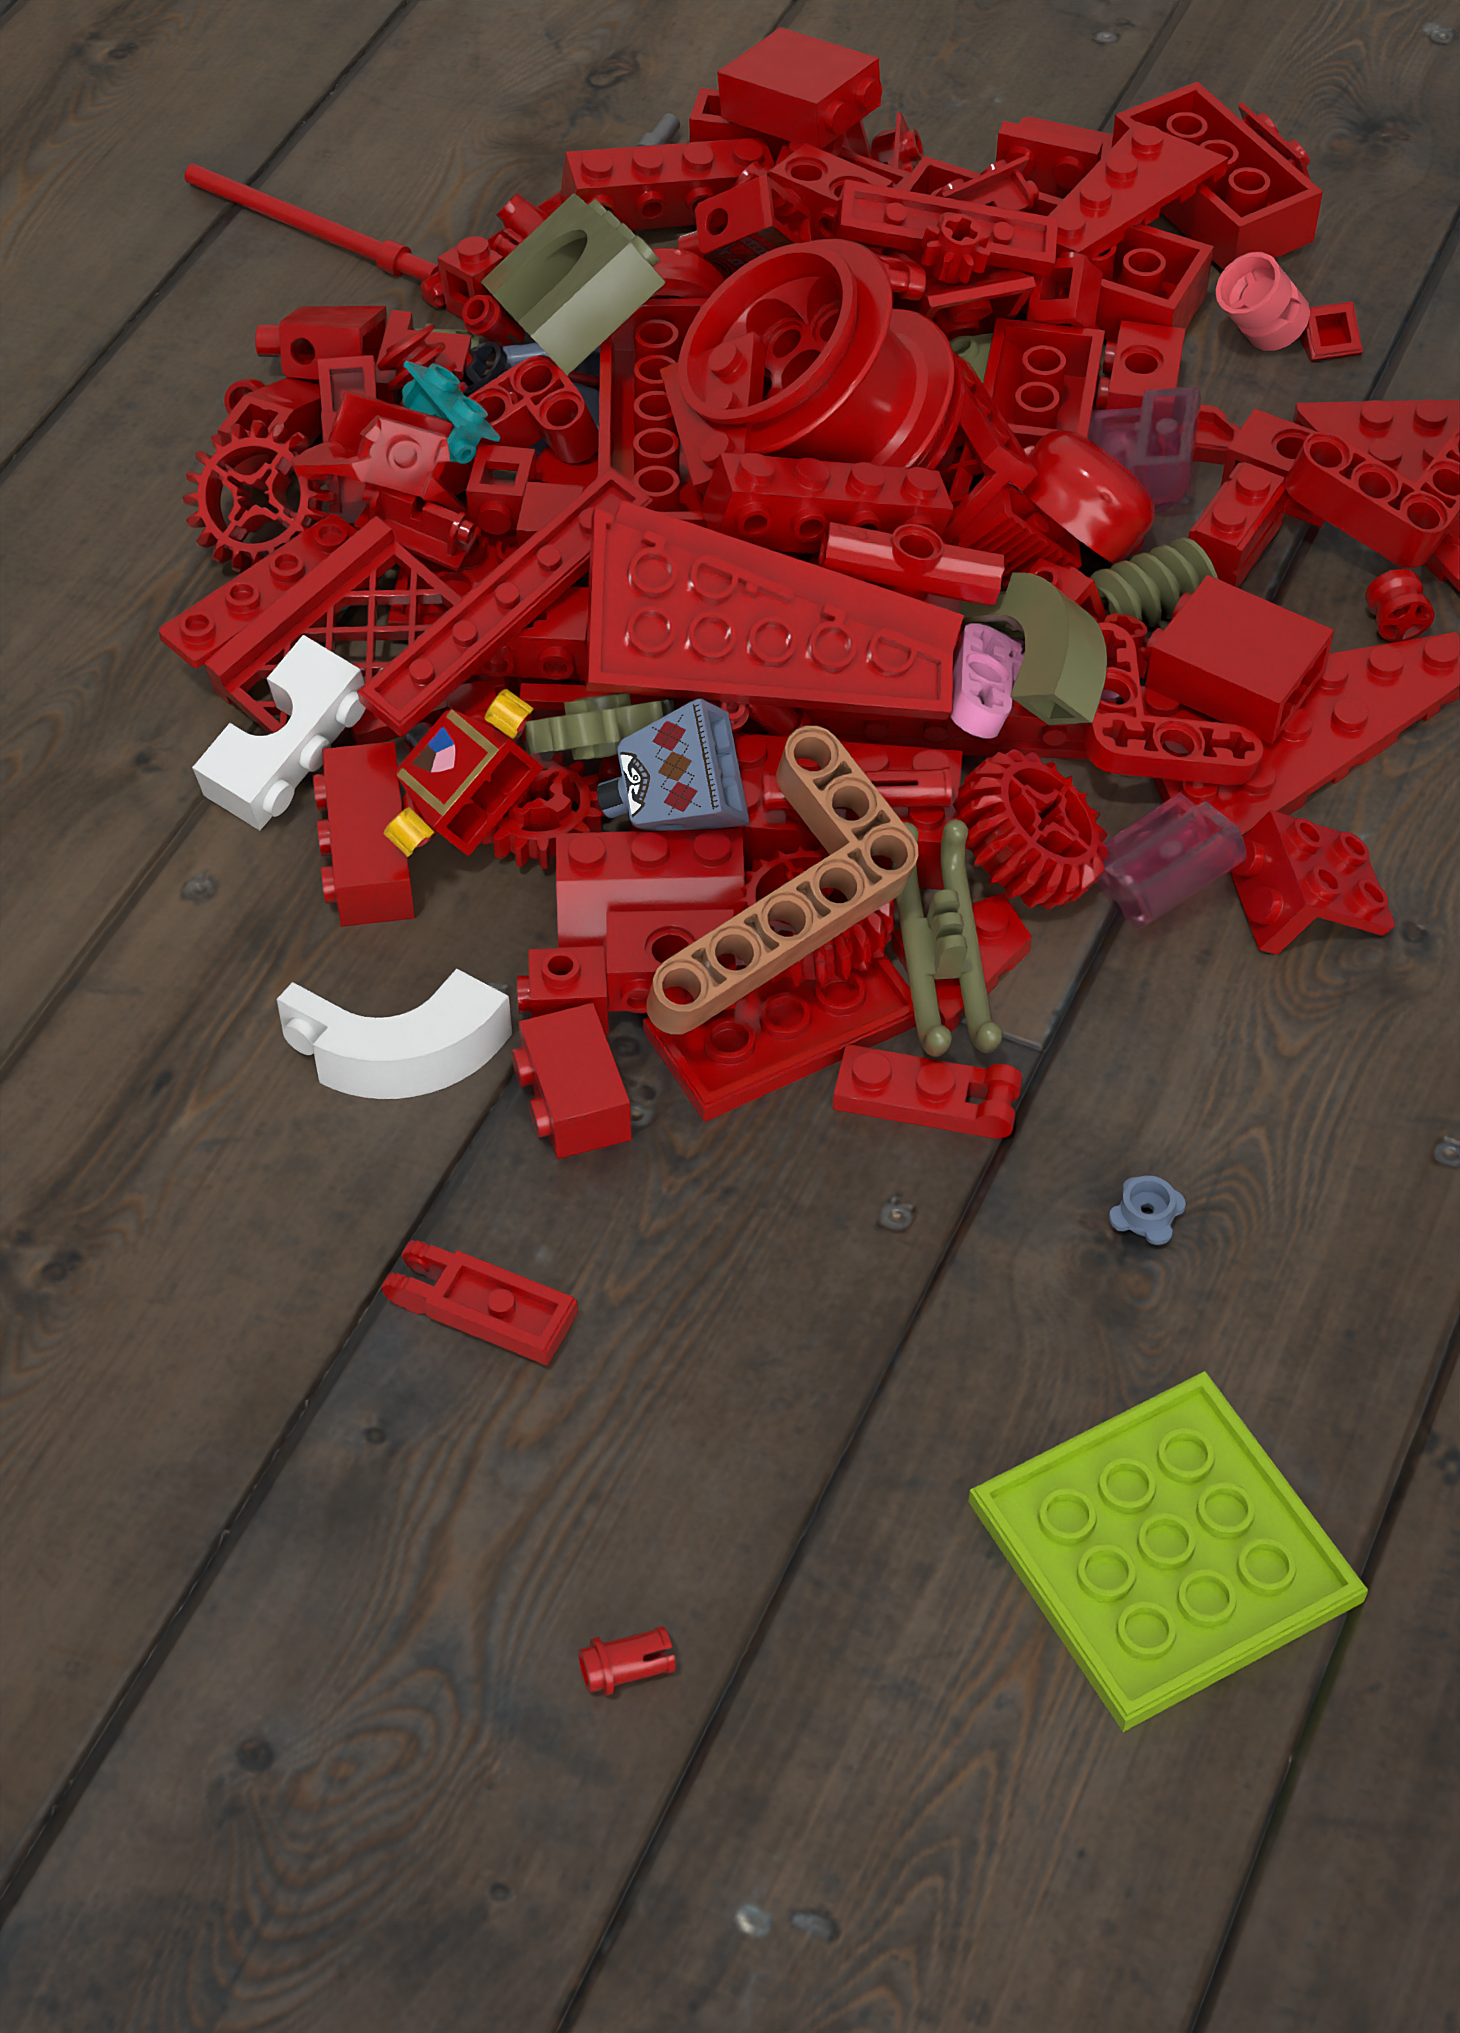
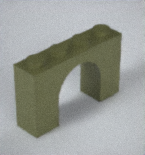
M575 193L481 281L488 291L566 375L572 372L666 282L653 268L660 262V259L638 235L635 236L624 223L621 224L596 199L586 204Z

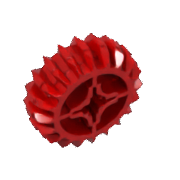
M254 420L250 426L249 436L241 425H231L230 443L222 436L215 434L210 439L212 446L217 451L213 456L201 450L195 453L197 461L205 465L202 473L188 471L185 474L186 480L198 485L197 492H189L182 497L185 504L199 507L198 511L190 514L186 519L188 526L204 528L196 540L198 545L203 548L215 545L212 559L224 564L232 558V569L239 573L244 572L250 567L251 563L253 566L321 519H325L329 514L321 511L322 504H333L338 500L336 493L329 490H321V486L334 479V475L315 474L297 476L301 492L298 512H295L288 505L286 491L292 481L289 474L294 469L291 458L300 455L306 450L308 438L300 432L289 438L288 427L281 423H276L268 433L264 422ZM260 454L276 455L270 465L264 463L254 474L243 475L234 469L242 461ZM224 485L232 492L234 498V506L228 516V519L231 521L228 527L221 511V493ZM242 485L264 491V494L269 496L268 502L278 509V513L266 507L257 506L256 504L258 503L251 501L252 494L245 490ZM276 521L287 528L278 537L267 542L256 544L243 543L250 531L256 534L258 529L267 522Z
M1016 749L1011 750L1007 754L998 752L992 758L985 759L967 775L964 783L958 788L959 797L954 801L953 806L959 814L956 819L963 821L968 828L965 848L971 850L976 857L973 866H980L985 869L990 875V884L998 882L1004 886L1009 899L1020 895L1024 904L1029 908L1040 904L1047 910L1052 909L1056 905L1065 906L1068 902L1077 900L1088 891V888L1097 882L1098 876L1105 870L1103 862L1109 856V852L1103 842L1108 834L1096 823L1101 814L1089 807L1085 800L1088 794L1080 793L1074 787L1072 776L1064 777L1058 773L1056 764L1053 761L1042 764L1039 756L1034 752L1024 756Z
M799 845L795 853L784 854L779 850H775L773 859L770 862L761 859L754 860L752 871L744 872L745 886L741 887L742 893H745V897L729 905L728 910L734 909V916L738 915L830 856V854L823 845L817 851H805ZM823 888L820 890L822 895L831 902L845 903L848 901L846 896L835 888ZM894 899L771 978L772 983L788 977L792 978L796 987L804 980H817L823 987L826 978L836 976L847 981L851 969L868 971L870 960L883 957L887 942L892 940V932L895 928ZM774 920L768 923L770 928L778 935L784 937L797 935L795 928L788 922Z

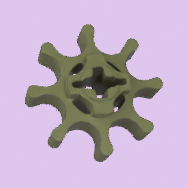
M613 693L565 702L566 715L526 722L524 729L528 754L571 748L573 760H589L618 755L617 748L621 740L675 711L674 700L668 699L631 705L630 694Z

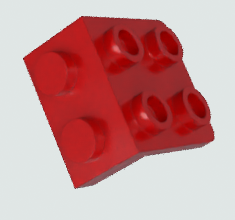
M1024 117L1020 120L1019 124L1004 121L998 132L996 162L1005 160L1008 164L1027 155L1029 161L1021 173L1026 182L1031 180L1036 184L1039 192L1064 199L1111 149L1113 135L1034 117Z
M1269 810L1225 855L1259 950L1278 955L1317 917L1382 936L1394 928L1395 922L1388 907V897L1376 878L1369 860V850L1358 836L1351 832H1341L1312 823L1305 818H1295Z

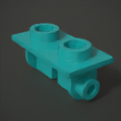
M405 361L403 366L414 379L408 382L402 390L403 406L449 420L453 423L452 430L447 438L450 461L460 464L470 462L476 455L475 447L482 437L496 442L500 440L501 437L485 420L488 415L486 410L460 391L458 388L460 381L452 372L434 363L427 368Z

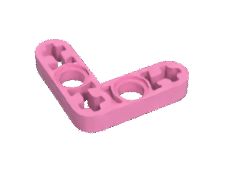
M976 623L966 625L953 651L952 713L950 715L955 724L964 731L981 738H994L998 735L1012 708V698L1010 695L1023 661L1025 641L986 625ZM1106 689L1102 691L1101 699L1105 702H1115L1119 694Z

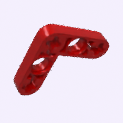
M1107 622L1098 623L1104 636L1107 657L1113 659L1110 667L1106 668L1103 690L1107 689L1116 692L1124 699L1125 703L1113 705L1100 698L1092 723H1083L1085 750L1089 760L1101 770L1114 774L1224 785H1241L1248 782L1254 775L1263 756L1264 747L1260 738L1246 727L1235 724L1144 715L1134 640L1125 629L1118 625ZM1163 741L1177 742L1188 751L1189 755L1186 757L1173 756L1167 753L1160 743Z

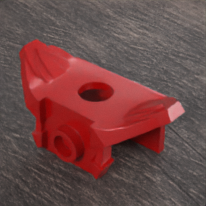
M344 390L328 441L303 451L300 455L291 458L297 476L315 474L346 476L362 483L367 481L419 496L426 501L438 502L442 507L458 514L461 511L468 514L463 504L440 478L446 461H450L447 438L453 427L451 421Z

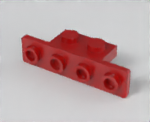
M331 513L327 515L325 519H321L159 628L160 640L191 667H201L204 665V661L340 547L357 530L337 514Z

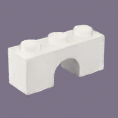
M305 635L298 640L267 678L276 707L291 716L288 723L279 731L266 736L248 734L229 723L192 767L205 797L261 831L272 816H279L286 810L292 801L295 788L309 771H316L323 765L322 749L331 748V744L343 729L355 725L366 708L359 702L357 691L365 685L361 670Z

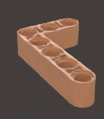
M804 726L796 729L787 740L776 777L777 784L783 795L830 856L670 957L657 968L647 998V1014L651 1022L659 1030L669 1034H684L695 1029L884 906L904 890L919 856L918 844L890 805L840 741L829 730L819 726ZM800 758L813 760L822 770H805L797 764L796 760ZM847 807L858 814L860 819L856 821L845 820L839 817L833 808ZM875 855L886 856L896 863L898 869H882L873 862L871 857ZM823 888H835L840 890L848 901L845 903L831 902L822 895L820 890ZM774 920L788 922L795 928L797 935L792 937L778 935L770 928L768 923ZM723 953L734 954L744 961L746 968L742 970L726 969L718 962L716 956ZM670 987L686 989L692 995L694 1002L687 1005L675 1004L666 998L663 991Z

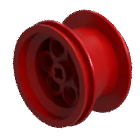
M819 239L805 243L785 245L758 256L734 272L712 293L695 316L684 338L677 370L681 394L686 403L699 416L718 424L752 423L750 453L795 459L808 457L820 461L853 464L866 462L876 466L899 468L922 467L928 470L936 468L956 433L963 411L965 381L961 364L956 354L952 351L946 335L939 326L920 313L892 308V285L884 264L867 247L844 239ZM755 332L767 345L762 402L745 408L728 410L708 406L704 403L706 399L701 391L699 377L704 351Z

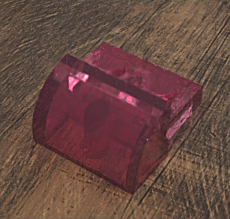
M1185 387L1144 390L1142 408L1093 411L1089 440L1116 459L1148 489L1155 505V513L1169 509L1178 503L1190 486L1201 406L1200 388Z
M1178 793L1103 843L1107 847L1109 856L1104 860V871L1099 874L1098 880L1095 883L1119 904L1125 920L1137 929H1143L1245 861L1247 856L1245 843L1239 827L1207 801L1196 806L1182 793Z

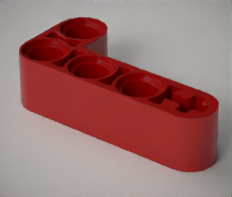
M531 356L468 396V398L474 400L486 410L488 415L485 420L501 437L498 442L482 437L475 447L476 454L479 444L529 448L542 438L561 461L570 464L581 463L592 457L598 450L599 429L582 395L562 369L548 356ZM475 457L465 464L446 461L440 478L455 496L467 489ZM419 496L416 498V501H426Z

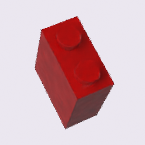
M782 27L717 71L721 119L799 145L808 143L821 150L881 106L882 84L880 82L878 57Z
M1207 575L1193 594L1185 592L1181 596L1174 609L1171 622L1165 630L1157 628L1151 635L1143 655V659L1149 662L1145 687L1223 723L1246 727L1253 731L1261 740L1273 744L1326 671L1334 630Z

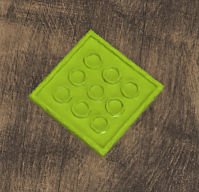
M1205 1371L969 1491V1504L1123 1732L1358 1606L1365 1601L1368 1589Z

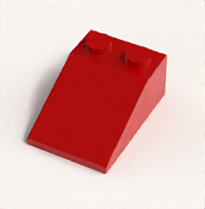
M986 265L984 273H977L972 270L967 284L963 282L948 284L938 280L933 275H926L925 290L919 301L901 299L899 293L896 292L892 308L906 309L928 317L939 326L948 340H953L960 336L994 333L996 318L1015 319L1036 288L1033 276L1008 268Z

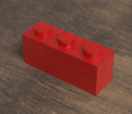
M395 741L322 749L324 774L313 775L317 811L328 810V819L317 820L321 857L332 856L333 866L321 867L325 904L337 902L341 927L415 919L408 857L383 834L389 823L403 811L400 781L396 777L398 764Z

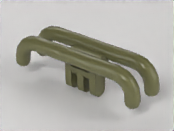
M957 819L950 820L943 828L941 838V870L944 890L934 894L927 918H924L916 864L904 890L896 897L918 1038L922 1049L929 1055L936 1057L943 1055L951 1044L952 1035L949 1029L941 1024L935 979L959 978L970 1040L976 1049L983 1053L993 1052L999 1046L1003 1035L1001 1027L991 1020L967 879L965 847L968 828L963 821ZM904 822V825L917 842L919 833L916 826L912 823ZM892 861V870L898 869L896 863Z

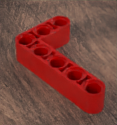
M1460 425L1415 483L1337 434L1328 431L1312 432L1305 438L1286 476L1285 488L1290 497L1394 564L1405 568L1420 567L1427 562L1460 518Z

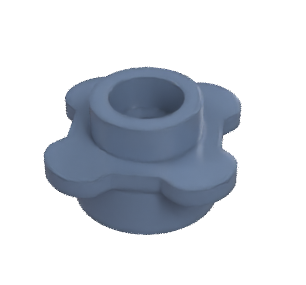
M1140 1176L1127 1179L1123 1184V1197L1120 1205L1114 1206L1110 1210V1224L1118 1231L1131 1230L1138 1235L1145 1236L1151 1244L1161 1245L1167 1243L1172 1237L1173 1230L1171 1224L1174 1217L1182 1214L1185 1210L1186 1202L1183 1195L1174 1190L1168 1182L1156 1176ZM1141 1209H1150L1153 1213L1145 1214Z

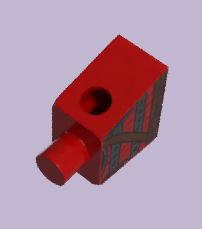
M765 174L699 202L695 208L697 231L680 236L678 248L701 256L730 277L742 266L766 252L785 245L814 241L810 209Z

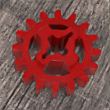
M559 752L551 758L550 762L542 761L539 753L530 755L544 768L509 808L508 816L502 817L481 841L482 844L493 843L494 855L498 859L512 852L515 854L517 867H523L529 858H538L541 869H548L550 857L556 856V833L603 832V817L606 815L603 813L597 798L599 777L597 774L585 776V765L580 760L569 767L565 766L563 763V753ZM574 800L579 806L577 812L572 810V802Z

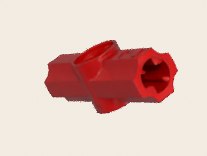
M829 522V524H826L822 535L818 566L924 601L928 595L991 606V604L995 605L1001 589L1004 555L943 544L942 539L936 532L918 524L901 525L894 530L893 534Z

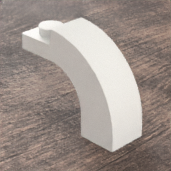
M458 969L421 1006L407 1013L392 1017L372 1018L350 1013L293 982L277 998L284 1038L300 1053L305 1055L314 1054L319 1083L346 1094L365 1098L400 1099L429 1094L447 1088L470 1076L485 1065L512 1035L509 996Z

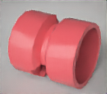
M1253 252L1240 256L1225 268L1218 279L1216 286L1217 302L1254 347L1263 351L1279 350L1289 346L1299 338L1306 328L1310 316L1309 303L1272 256L1263 252Z

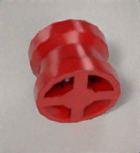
M1396 569L1381 574L1366 589V603L1370 612L1376 616L1375 623L1381 637L1387 641L1411 640L1425 632L1433 623L1435 616L1433 607L1429 599L1423 595L1424 589L1419 576L1412 570Z

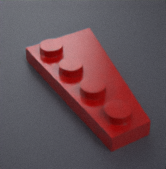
M1137 121L1048 215V217L1058 218L1056 258L1062 252H1077L1087 256L1089 261L1124 240L1125 230L1138 224L1146 226L1159 217L1160 208L1174 199L1182 203L1196 194L1197 185L1208 179L1215 182L1226 175L1229 157L1165 133L1157 127L1145 125Z

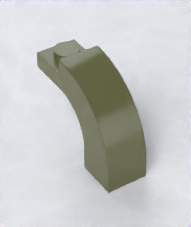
M1012 573L1006 592H999L995 605L987 606L962 601L958 613L964 615L962 623L965 625L971 623L986 625L1025 641L1023 661L1010 695L1012 699L1048 725L1092 723L1104 688L1107 652L1104 636L1098 623L1085 609L1044 578L1029 573Z

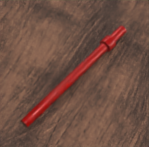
M194 163L190 164L185 171L184 177L187 183L373 260L379 269L399 277L406 274L423 281L439 270V265L413 255L409 247L391 239L384 242Z

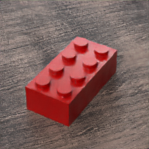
M1198 81L1115 114L1111 148L1138 121L1229 157L1226 175L1215 182L1206 179L1197 185L1195 195L1182 203L1174 199L1160 208V212L1189 239L1214 246L1212 260L1223 270L1236 258L1248 253L1263 252L1275 259L1314 242L1323 191Z
M732 733L750 823L718 829H742L744 872L752 871L754 860L772 861L775 850H779L784 854L795 853L800 845L805 851H817L822 844L796 810L763 813L761 793L762 772L776 774L789 737ZM840 741L862 771L950 768L952 799L949 808H943V806L892 808L903 823H912L918 830L917 844L919 856L916 861L919 888L944 890L941 870V838L944 826L950 820L957 818L958 812H956L953 803L959 797L958 788L960 787L963 751ZM800 758L796 760L800 767L808 771H817L819 766L810 759ZM834 809L835 813L845 820L856 821L860 819L858 814L852 809ZM883 855L871 857L878 867L892 870V860Z

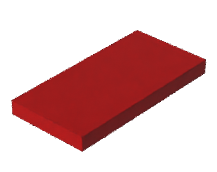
M885 953L883 957L870 960L868 971L851 969L847 981L833 976L826 978L823 987L817 980H804L796 987L792 978L785 977L774 983L770 979L736 1001V1009H724L695 1029L684 1034L666 1033L659 1030L651 1022L649 1016L643 1019V1032L703 1122L841 1061L846 1044L870 1048L916 1027L910 987Z

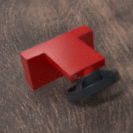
M391 310L375 366L378 400L399 405L403 399L402 390L390 391L388 385L398 371L382 372L379 371L377 365L386 355L387 348L417 332L413 328L412 312ZM431 332L425 339L426 344L444 342L446 348L436 359L437 364L455 362L457 368L453 371V374L459 381L466 382L467 386L475 385V387L463 393L466 397L500 376L505 369L507 354L496 342H484L471 349V335ZM491 353H496L493 366L482 379L481 377L487 368L485 361Z

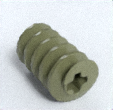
M1186 537L1174 539L1168 546H1157L1149 553L1135 555L1130 561L1115 563L1110 569L1098 570L1090 577L1094 579L1107 616L1117 613L1130 615L1142 621L1147 627L1157 626L1161 621V615L1166 619H1172L1174 609L1181 596L1185 592L1193 594L1207 575L1218 579L1214 566L1205 551L1195 541Z

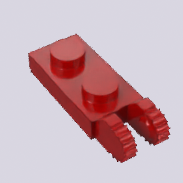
M419 1240L408 1242L401 1253V1258H403V1262L413 1272L425 1275L427 1278L436 1281V1284L432 1286L415 1278H408L405 1274L401 1275L398 1272L394 1274L392 1272L388 1274L381 1285L383 1295L387 1297V1300L392 1301L393 1304L398 1305L400 1308L404 1307L407 1311L417 1315L426 1313V1317L546 1366L550 1363L578 1314V1302L573 1296L456 1250L453 1254L434 1245H427Z

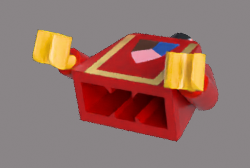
M504 689L494 699L488 710H477L470 716H467L454 709L445 711L434 725L428 722H421L412 728L405 740L406 749L410 753L398 766L396 777L406 790L402 798L403 811L389 823L383 834L407 857L412 854L414 848L421 847L430 842L438 833L469 857L544 768L514 742L522 735L526 724V716L534 708L509 690Z

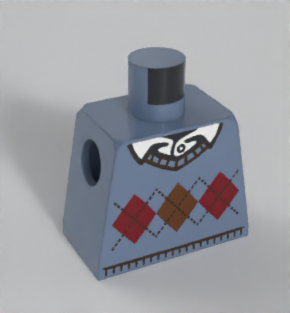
M701 698L682 706L621 740L617 751L622 776L600 783L597 787L599 805L608 818H615L629 813L632 824L645 831L706 830L750 823L729 714L727 711Z

